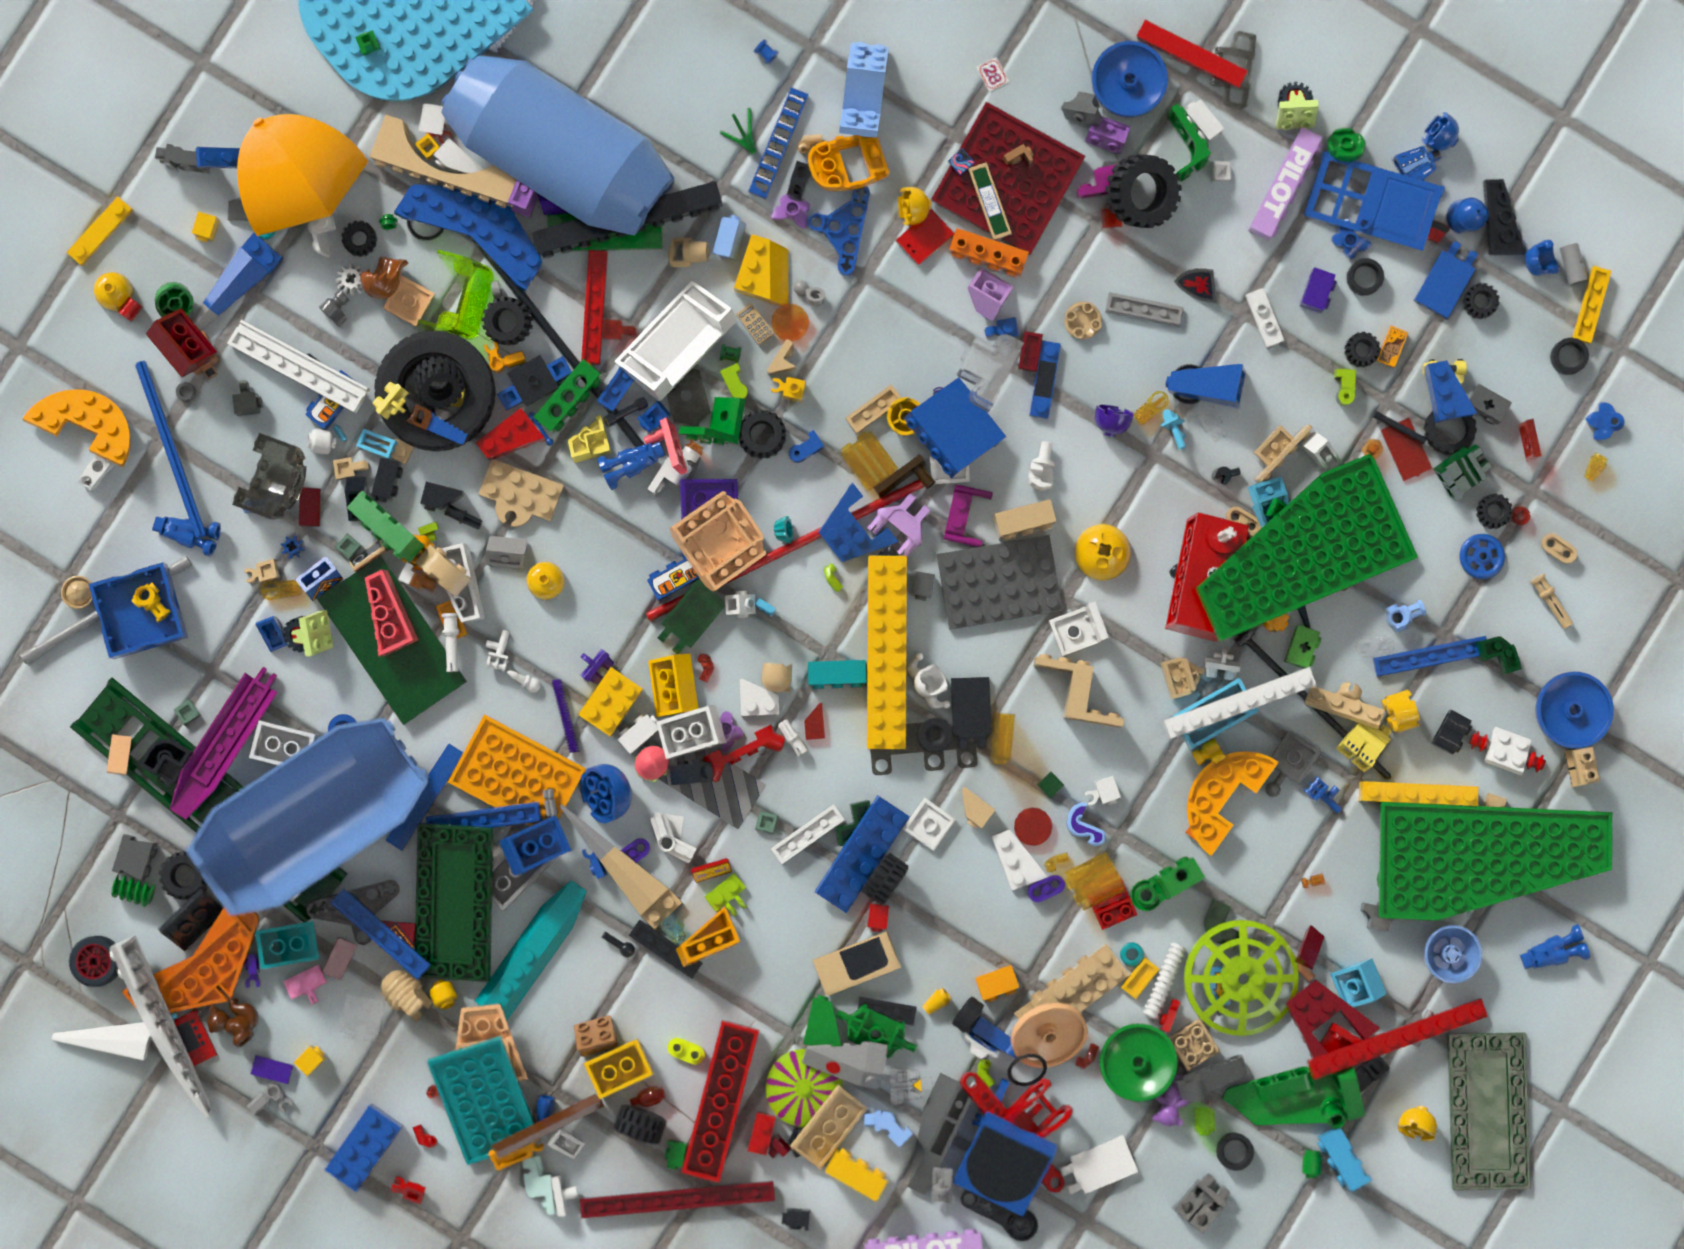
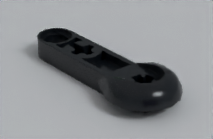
M969 1190L962 1193L961 1203L964 1207L1000 1224L1014 1240L1020 1242L1028 1241L1037 1233L1038 1220L1030 1210L1026 1209L1022 1217ZM969 1193L975 1197L974 1203L970 1205L964 1202V1196ZM978 1198L982 1199L980 1203L986 1205L987 1202L990 1203L992 1211H987L986 1213H984V1208L979 1205L978 1209H975L974 1207L978 1202ZM1025 1220L1027 1228L1017 1229L1019 1226H1016V1223Z

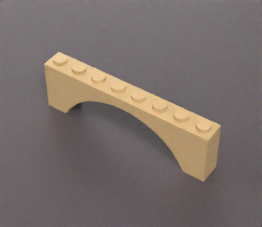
M385 115L370 154V158L375 161V165L385 168V166L392 167L391 170L400 174L403 171L407 172L410 177L415 179L425 178L426 182L437 185V183L443 184L444 188L454 191V188L461 190L460 193L466 196L476 195L479 200L484 202L494 201L495 205L506 208V206L513 208V205L508 204V200L517 181L515 178L494 165L484 170L467 174H454L438 170L424 162L417 154L410 139L408 125L401 119Z

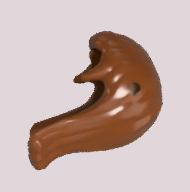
M380 257L374 273H370V269L361 273V284L365 293L375 299L391 297L400 284L401 271L408 265V261L405 259L396 260Z

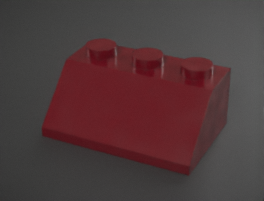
M182 308L155 320L146 332L148 338L181 378L196 371L217 353L216 349Z

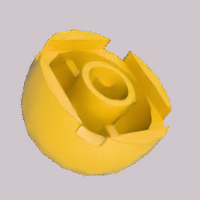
M901 188L899 192H902V196L898 197V210L900 218H904L906 221L902 223L906 226L921 223L928 216L929 210H931V200L919 188Z
M108 272L102 274L96 280L93 292L96 301L102 307L117 311L126 302L128 297H132L133 287L124 275Z
M909 397L899 398L894 401L887 413V421L890 428L895 433L903 436L915 434L907 426L904 418L910 411L919 406L920 403Z
M540 562L529 570L526 583L528 590L533 596L542 600H550L562 592L565 585V577L557 565L552 562Z
M1417 1106V1108H1410L1402 1113L1397 1127L1400 1133L1409 1138L1415 1139V1136L1422 1137L1421 1141H1433L1437 1132V1121L1433 1114L1428 1111V1108Z

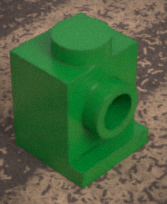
M668 1139L667 1145H670V1148L666 1147L664 1159H667L666 1168L678 1170V1167H683L687 1142Z

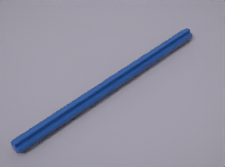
M139 361L135 366L195 537L202 538L206 535V530L146 361Z

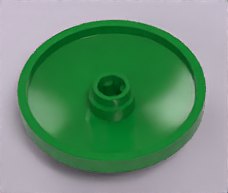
M1130 1024L1119 1028L1107 1039L1100 1055V1069L1105 1083L1115 1094L1129 1101L1146 1102L1161 1096L1170 1088L1177 1074L1178 1057L1173 1043L1161 1030L1147 1024Z

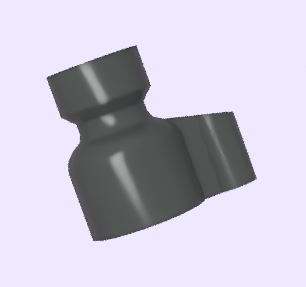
M338 290L334 294V298L326 299L319 308L340 327L347 320L341 310V306L346 305L350 300Z

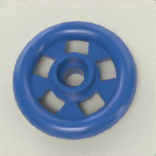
M1476 534L1469 537L1463 543L1459 554L1460 563L1464 571L1470 576L1477 579H1489L1497 575L1502 569L1505 562V551L1502 544L1495 537L1488 534ZM1479 541L1487 542V548L1479 547ZM1470 547L1475 549L1473 556L1467 555ZM1496 549V558H1492V553L1490 550ZM1481 553L1486 555L1485 560L1480 558ZM1473 561L1479 565L1477 570L1470 566ZM1491 562L1493 568L1487 571L1484 566Z

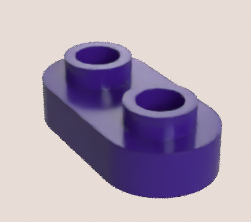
M638 838L620 851L637 863L649 853L650 844L646 839ZM642 844L644 850L638 851L637 845Z
M1052 875L1032 884L1028 889L1029 898L1034 902H1042L1061 893L1065 888L1064 879L1058 875ZM1053 881L1058 882L1057 888L1051 886ZM1035 889H1039L1041 891L1040 896L1034 895Z

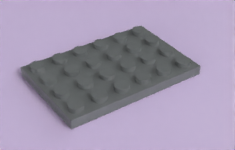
M1050 535L936 554L949 630L1063 611Z

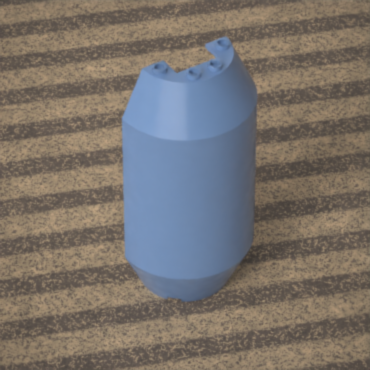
M482 55L477 56L475 59L470 58L465 65L464 71L457 73L454 79L456 82L449 95L446 94L441 102L444 105L441 112L466 148L589 226L635 236L645 223L647 214L660 196L666 195L674 185V176L647 137L527 61Z
M384 718L338 725L212 809L186 852L231 916L281 906L405 821L428 783L427 779L429 776L423 768L419 769L416 766L418 764L412 755L408 756L404 750L407 748L401 739L397 741L394 731L396 729L390 720L386 722Z

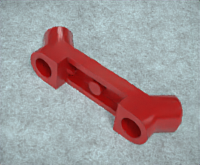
M771 724L754 732L757 740L722 756L720 750L704 756L702 759L704 762H712L713 781L718 782L726 763L730 762L733 765L741 761L740 757L748 754V757L759 752L757 749L759 747L780 752L786 740L785 736L775 733Z

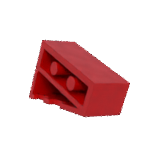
M520 408L478 440L476 445L490 461L516 450L546 441V439L522 408Z

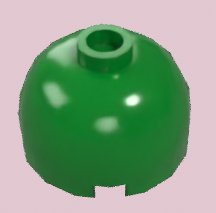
M169 282L162 285L156 291L154 298L155 307L161 317L181 308L187 315L192 312L193 296L182 283Z

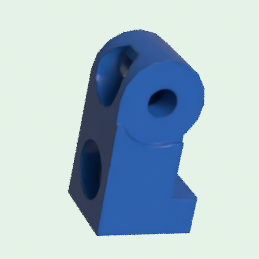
M814 430L808 433L810 439L790 448L789 457L793 462H803L825 448Z

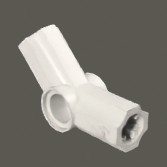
M666 813L650 818L659 848L690 864L697 848L674 837ZM665 838L672 840L673 844L669 849H665L662 846V841Z

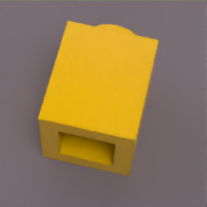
M198 211L191 233L200 242L207 243V240L213 242L220 220L216 216Z
M311 1045L293 1063L306 1076H309L326 1059L324 1056L325 1052L318 1045Z

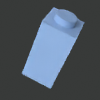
M730 215L729 218L722 216L713 254L737 261L746 223L740 221V217Z

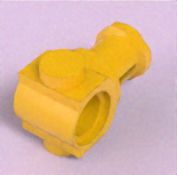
M152 582L139 587L135 595L132 596V602L138 608L143 607L146 611L150 610L159 623L169 616L171 611L166 609L160 602L161 598L158 594L160 590ZM148 590L150 596L147 600H143L142 593Z

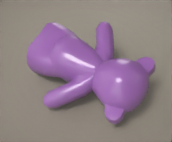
M1176 1075L1164 1096L1161 1095L1155 1098L1163 1106L1157 1114L1153 1115L1154 1121H1159L1165 1126H1181L1183 1124V1121L1179 1118L1178 1108L1192 1103L1180 1099L1181 1096L1176 1080L1183 1076Z

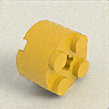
M1408 689L1386 696L1381 700L1383 710H1387L1389 716L1386 718L1388 727L1396 733L1420 726V723L1417 722L1420 721L1415 701L1409 699L1408 696L1411 693Z

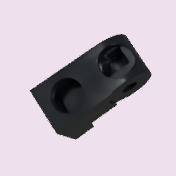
M796 161L787 195L802 199L811 176L808 164Z

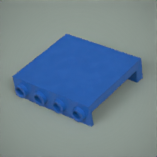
M960 377L910 411L904 418L907 426L915 432L919 441L927 447L931 456L938 461L943 471L951 479L1006 438V435Z

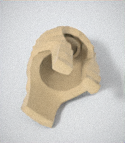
M405 970L392 971L382 981V995L384 1000L387 1001L388 1006H391L392 1010H402L415 1022L422 1017V1014L418 1011L422 1005L427 1009L433 1005L431 997L423 991L421 981L417 980L410 973H406Z

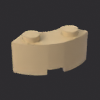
M429 545L416 563L428 575L435 578L442 587L457 597L471 580L466 574L467 569L460 564L455 565L446 557L447 552L441 547L435 548Z

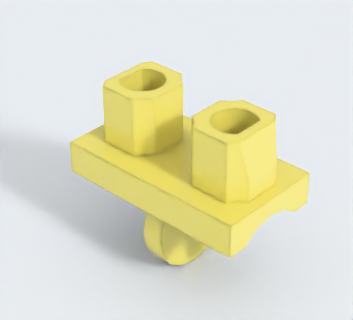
M389 382L385 387V391L388 393L387 397L383 399L379 396L373 401V405L376 407L375 411L386 419L391 414L395 415L398 410L402 413L406 411L402 406L406 402L405 397L409 394L399 384L395 385Z

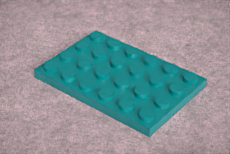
M502 1036L427 1060V1065L467 1165L490 1158L489 1151L493 1150L491 1145L535 1124Z

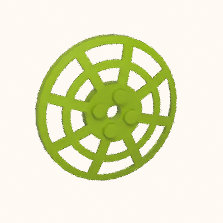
M1232 920L1218 924L1198 939L1188 955L1184 969V988L1187 999L1198 1017L1208 1026L1219 1032L1236 1036L1254 1035L1274 1026L1288 1012L1286 1006L1280 1012L1274 1005L1281 993L1283 983L1293 982V989L1289 1000L1297 993L1299 974L1295 955L1289 944L1280 934L1262 923L1251 920ZM1239 927V939L1227 941L1219 947L1210 940L1211 937L1223 930ZM1247 927L1261 929L1276 939L1269 947L1257 940L1248 939ZM1281 944L1290 957L1293 974L1283 975L1280 961L1275 955L1276 950ZM1205 945L1212 954L1206 962L1203 975H1191L1195 958L1202 946ZM1240 945L1239 956L1229 959L1223 953L1224 950L1232 946ZM1248 945L1256 946L1265 952L1256 960L1248 956ZM1216 958H1218L1224 964L1220 975H1210L1212 965ZM1269 958L1275 964L1277 975H1266L1263 965ZM1241 974H1247L1248 981L1245 984H1240L1238 981ZM1191 983H1203L1206 996L1212 1004L1204 1012L1199 1008L1194 998ZM1210 983H1220L1224 992L1217 1000L1212 994ZM1266 983H1277L1275 992L1269 1000L1263 994ZM1230 998L1240 1002L1239 1013L1231 1012L1222 1006ZM1258 999L1264 1005L1257 1011L1247 1013V1006L1250 1001ZM1218 1010L1228 1017L1239 1019L1238 1030L1222 1027L1209 1019V1017ZM1268 1010L1275 1017L1271 1022L1262 1027L1246 1030L1247 1019L1258 1017Z

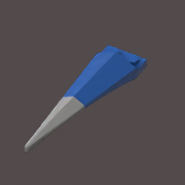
M253 232L242 247L238 249L191 319L193 323L202 331L233 303L268 276L282 261L283 257Z

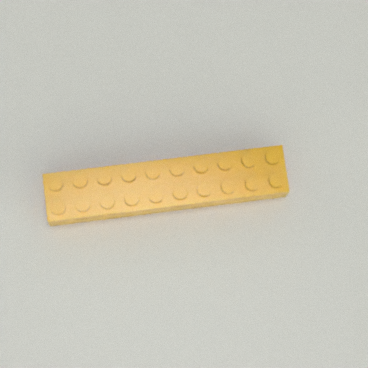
M868 556L867 749H906L907 556Z

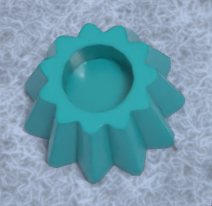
M789 516L782 517L775 521L774 524L776 539L786 543H791L794 535L792 520L789 519Z

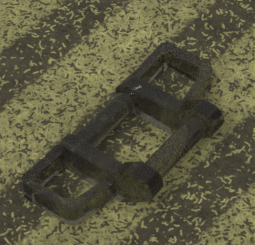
M1237 31L1233 35L1231 47H1215L1214 54L1222 58L1223 56H1234L1245 59L1244 69L1248 70L1240 88L1214 77L1211 78V86L1225 87V106L1243 109L1247 106L1251 88L1249 82L1252 61L1255 59L1256 54L1255 34ZM1239 36L1250 39L1249 51L1236 48ZM1230 88L1243 91L1241 104L1230 101Z

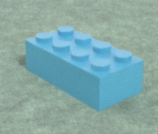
M1238 678L1172 715L1171 718L1243 692L1246 688L1241 679ZM1256 707L1181 736L1189 750L1259 711Z

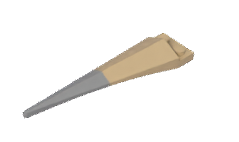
M560 805V808L638 913L653 929H656L682 901L670 888L625 855L569 809Z

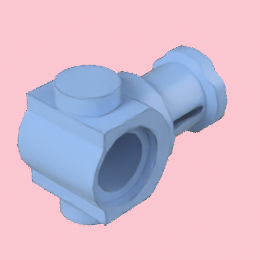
M1420 599L1415 604L1407 607L1405 605L1398 607L1395 604L1386 608L1387 623L1396 633L1407 629L1406 625L1412 623V619L1421 615H1427ZM1394 613L1400 615V623H1395L1392 620Z

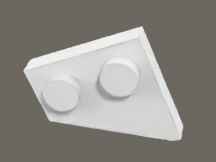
M740 679L741 716L779 715V695L744 679Z

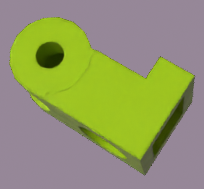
M738 363L721 370L720 373L731 396L746 399L748 391L737 375L741 372Z
M1336 369L1334 371V378L1339 379V391L1336 394V401L1342 406H1347L1355 398L1356 370Z

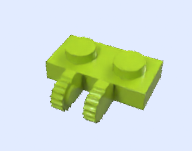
M735 873L704 897L716 912L725 905L734 917L738 914L729 901L735 898L741 908L745 909L747 907L738 895L746 886Z

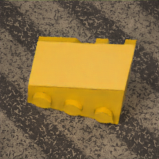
M751 234L734 286V292L789 309L788 249L769 239Z

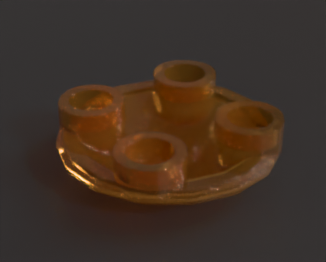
M796 304L780 306L772 316L771 325L773 332L784 341L786 339L790 341L799 340L808 330V314L802 307Z

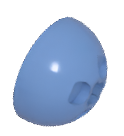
M1450 925L1439 928L1428 938L1424 949V959L1429 971L1436 978L1447 983H1460L1471 978L1479 969L1482 961V948L1479 940L1470 930L1461 926Z

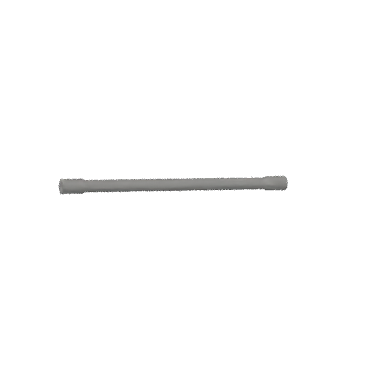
M187 556L176 561L168 567L171 577L191 567L192 563ZM94 611L46 641L20 654L25 664H28L44 652L100 620L98 613Z

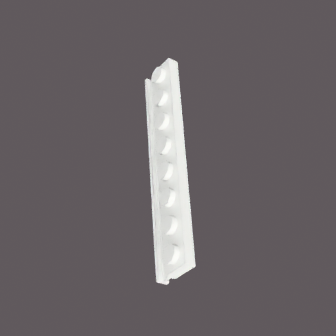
M243 320L240 321V325L236 327L227 343L231 347L355 414L366 398L365 395L370 391L364 385Z

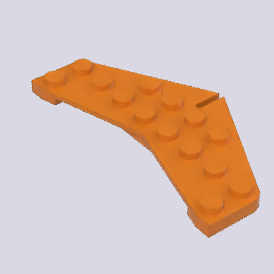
M224 907L193 956L153 974L170 1013L229 1001L218 985L230 999L233 997L260 921L256 911L231 916ZM128 988L124 989L122 993L136 1008Z

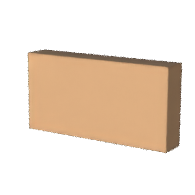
M112 734L107 773L126 775L132 737Z

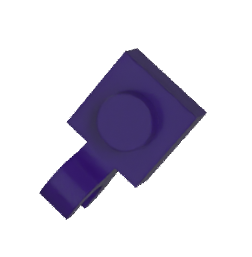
M250 954L245 961V969L250 974L245 981V986L250 988V981L255 980L256 987H260L259 954Z

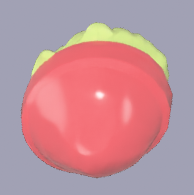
M649 746L641 749L640 753L635 757V770L637 775L644 780L656 782L658 778L667 774L669 759H666L663 748Z

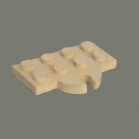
M492 459L479 495L496 501V514L503 524L507 522V513L515 512L517 517L512 522L511 527H519L529 522L532 515L551 522L564 485Z

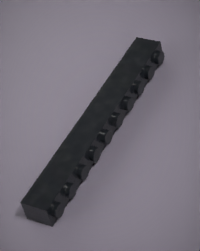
M713 181L660 196L648 212L645 223L637 233L646 231V228L651 226L654 228L662 227L665 225V222H680L683 220V217H698L704 211L711 213L720 210L719 207H722L723 204L717 182ZM579 219L532 232L539 258L543 257V259L551 258L557 252L562 254L569 253L575 247L587 248L593 242L604 243L609 241L611 237L617 236V238H622L628 235L589 226Z

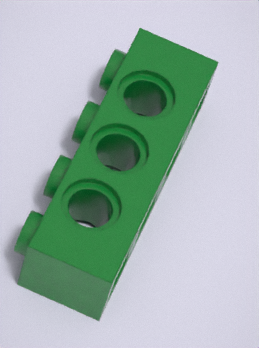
M583 359L535 414L534 418L550 432H559L564 427L566 418L568 416L572 417L576 413L578 404L580 402L584 403L589 398L590 390L593 387L597 388L601 384L603 374L590 362ZM584 377L587 384L585 387L580 388L578 382ZM569 392L574 394L572 402H567L566 395ZM559 406L562 409V413L559 417H556L554 409Z

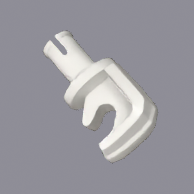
M1041 441L1039 458L1032 459L1028 476V484L1039 491L1052 489L1054 475L1052 468L1055 466V463L1050 460L1053 443Z

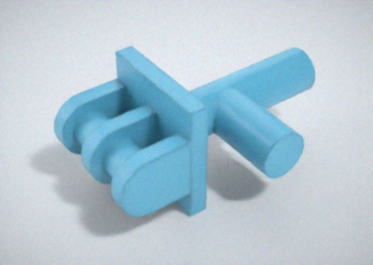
M1168 409L1164 410L1162 415L1165 422L1161 426L1167 430H1172L1179 450L1185 449L1186 445L1183 439H1185L1186 434L1180 431L1178 427L1185 423V420Z

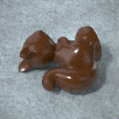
M238 998L231 999L229 1008L231 1012L237 1015L234 1018H229L224 1011L218 1010L214 1005L210 1006V1015L207 1021L210 1033L225 1030L229 1035L234 1036L233 1044L237 1048L244 1046L254 1037L252 1030L258 1023V1012L252 1005L248 1003L238 1004Z

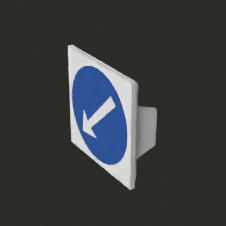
M969 1029L965 1032V1040L971 1043V1053L981 1059L987 1054L993 1058H998L1000 1049Z

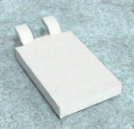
M1123 1135L1069 1157L1071 1160L1070 1164L1059 1167L1063 1176L1072 1172L1074 1174L1076 1182L1066 1186L1070 1194L1081 1189L1084 1194H1087L1138 1172Z

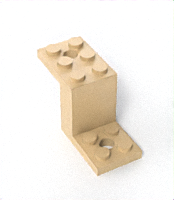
M1040 654L1039 657L1034 658V667L1070 673L1063 718L1117 728L1123 727L1124 719L1120 718V714L1109 713L1105 716L1101 715V711L1091 709L1086 712L1094 666H1089L1090 662L1079 660L1077 663H1071V659L1063 657L1054 660L1051 659V655Z

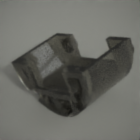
M259 433L254 441L252 451L260 453L262 456L257 463V469L254 477L251 479L249 490L239 487L234 495L232 505L275 520L283 517V512L287 509L291 510L298 500L306 478L307 466L303 465V460L306 458L299 447Z

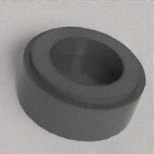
M182 382L176 387V396L181 401L189 402L194 399L196 390L192 384Z

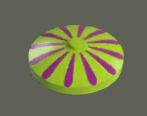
M796 1049L782 1055L772 1065L766 1079V1097L771 1109L781 1120L798 1127H805L837 1085L843 1088L842 1079L802 1063L806 1049Z

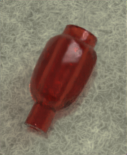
M647 1087L641 1090L637 1097L631 1098L630 1104L632 1106L639 1104L642 1107L657 1105L662 1099L666 1098L663 1087Z

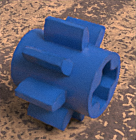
M296 535L293 536V539L286 536L287 541L285 544L281 543V546L285 548L282 554L289 553V559H292L293 555L300 558L299 553L305 551L301 546L304 541L299 540L297 542ZM294 544L297 546V549L291 550L289 546Z

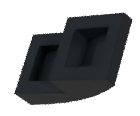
M1380 1056L1366 1061L1355 1071L1360 1094L1390 1069Z

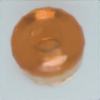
M1369 439L1362 447L1364 456L1371 454L1375 460L1384 451L1381 441L1377 439Z

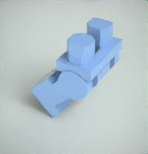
M875 1109V1114L864 1115V1127H875V1131H881V1129L888 1130V1137L899 1148L913 1134V1131L908 1126L903 1129L895 1121V1115L891 1111Z

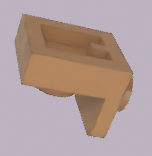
M1022 144L1005 154L1003 160L1006 165L1010 163L1015 165L1022 160L1021 157L1023 156L1027 164L1030 165L1033 162L1034 155L1029 147L1026 148Z

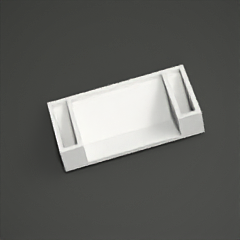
M691 281L615 360V363L644 390L661 401L736 323L737 318L732 308Z

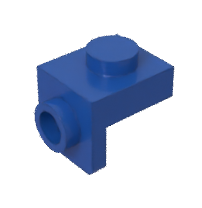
M656 401L637 419L644 430L651 432L661 425L660 420L669 418L671 414L660 401Z

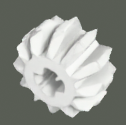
M352 263L349 264V269L342 266L344 272H337L341 278L335 279L336 283H341L337 288L343 290L344 295H347L350 291L352 297L355 296V291L362 294L360 290L362 287L360 276L361 273L366 271H360V265H357L354 269ZM350 277L354 278L355 282L353 284L350 282Z

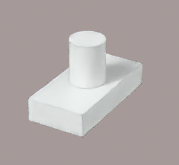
M560 1175L552 1176L551 1181L558 1217L565 1216L567 1214L565 1200L578 1198L577 1187L563 1189Z

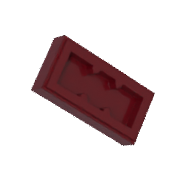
M1024 331L1018 365L1019 370L1037 372L1043 334Z

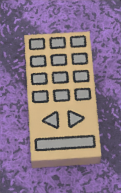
M752 303L736 314L758 345L774 335Z

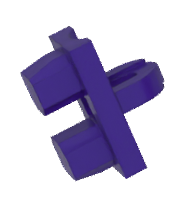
M602 648L593 660L583 653L580 658L589 665L580 676L587 682L591 681L598 685L603 676L597 670L600 666L609 670L614 665V662Z

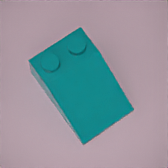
M313 921L255 931L261 969L320 959Z

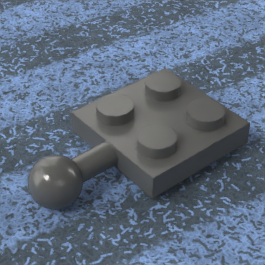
M1287 731L1271 758L1279 762L1275 769L1280 771L1274 782L1266 785V794L1270 797L1278 796L1281 792L1280 785L1286 776L1301 784L1321 752L1295 734Z

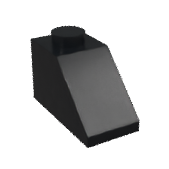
M366 476L347 477L345 485L347 507L361 491L368 495ZM347 508L349 521H361Z
M426 481L420 504L424 506L425 510L435 512L436 509L442 510L449 504L463 498L465 492Z

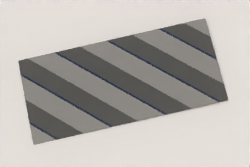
M707 748L675 759H669V766L677 765L678 761H688L689 764H692V760L702 759L714 751ZM730 762L725 764L720 781L671 785L669 767L667 774L658 778L737 829L740 828L766 786L765 783L736 765H731Z

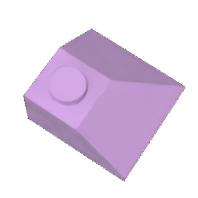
M980 268L967 289L976 312L984 318L993 321L1014 286L987 270Z

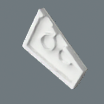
M1011 830L991 836L1011 890L1048 877Z

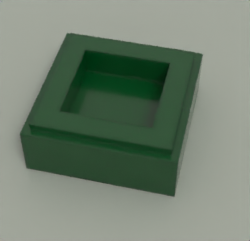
M1049 772L1037 784L1049 798H1052L1064 786L1052 772Z

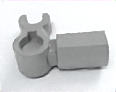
M271 1083L266 1088L265 1093L261 1092L247 1107L256 1115L272 1099L274 1102L277 1101L279 1110L284 1113L286 1109L283 1107V1103L288 1102L291 1106L294 1103L291 1098L284 1096L285 1093L281 1090L280 1085Z

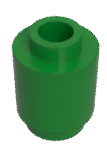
M1305 1150V1155H1303L1302 1174H1305V1178L1317 1179V1175H1321V1151Z

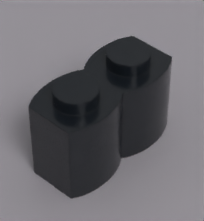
M1452 709L1449 710L1431 744L1450 754L1458 753L1463 745V742H1461L1463 736H1467L1472 729V725H1470L1472 720Z

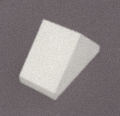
M562 1127L556 1131L548 1145L574 1160L585 1143Z

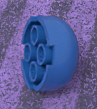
M599 764L587 768L585 774L581 775L580 792L583 803L588 802L589 808L592 811L590 815L596 821L608 823L619 819L628 811L632 800L631 786L627 777L619 768L611 764ZM599 790L598 792L591 794V791Z

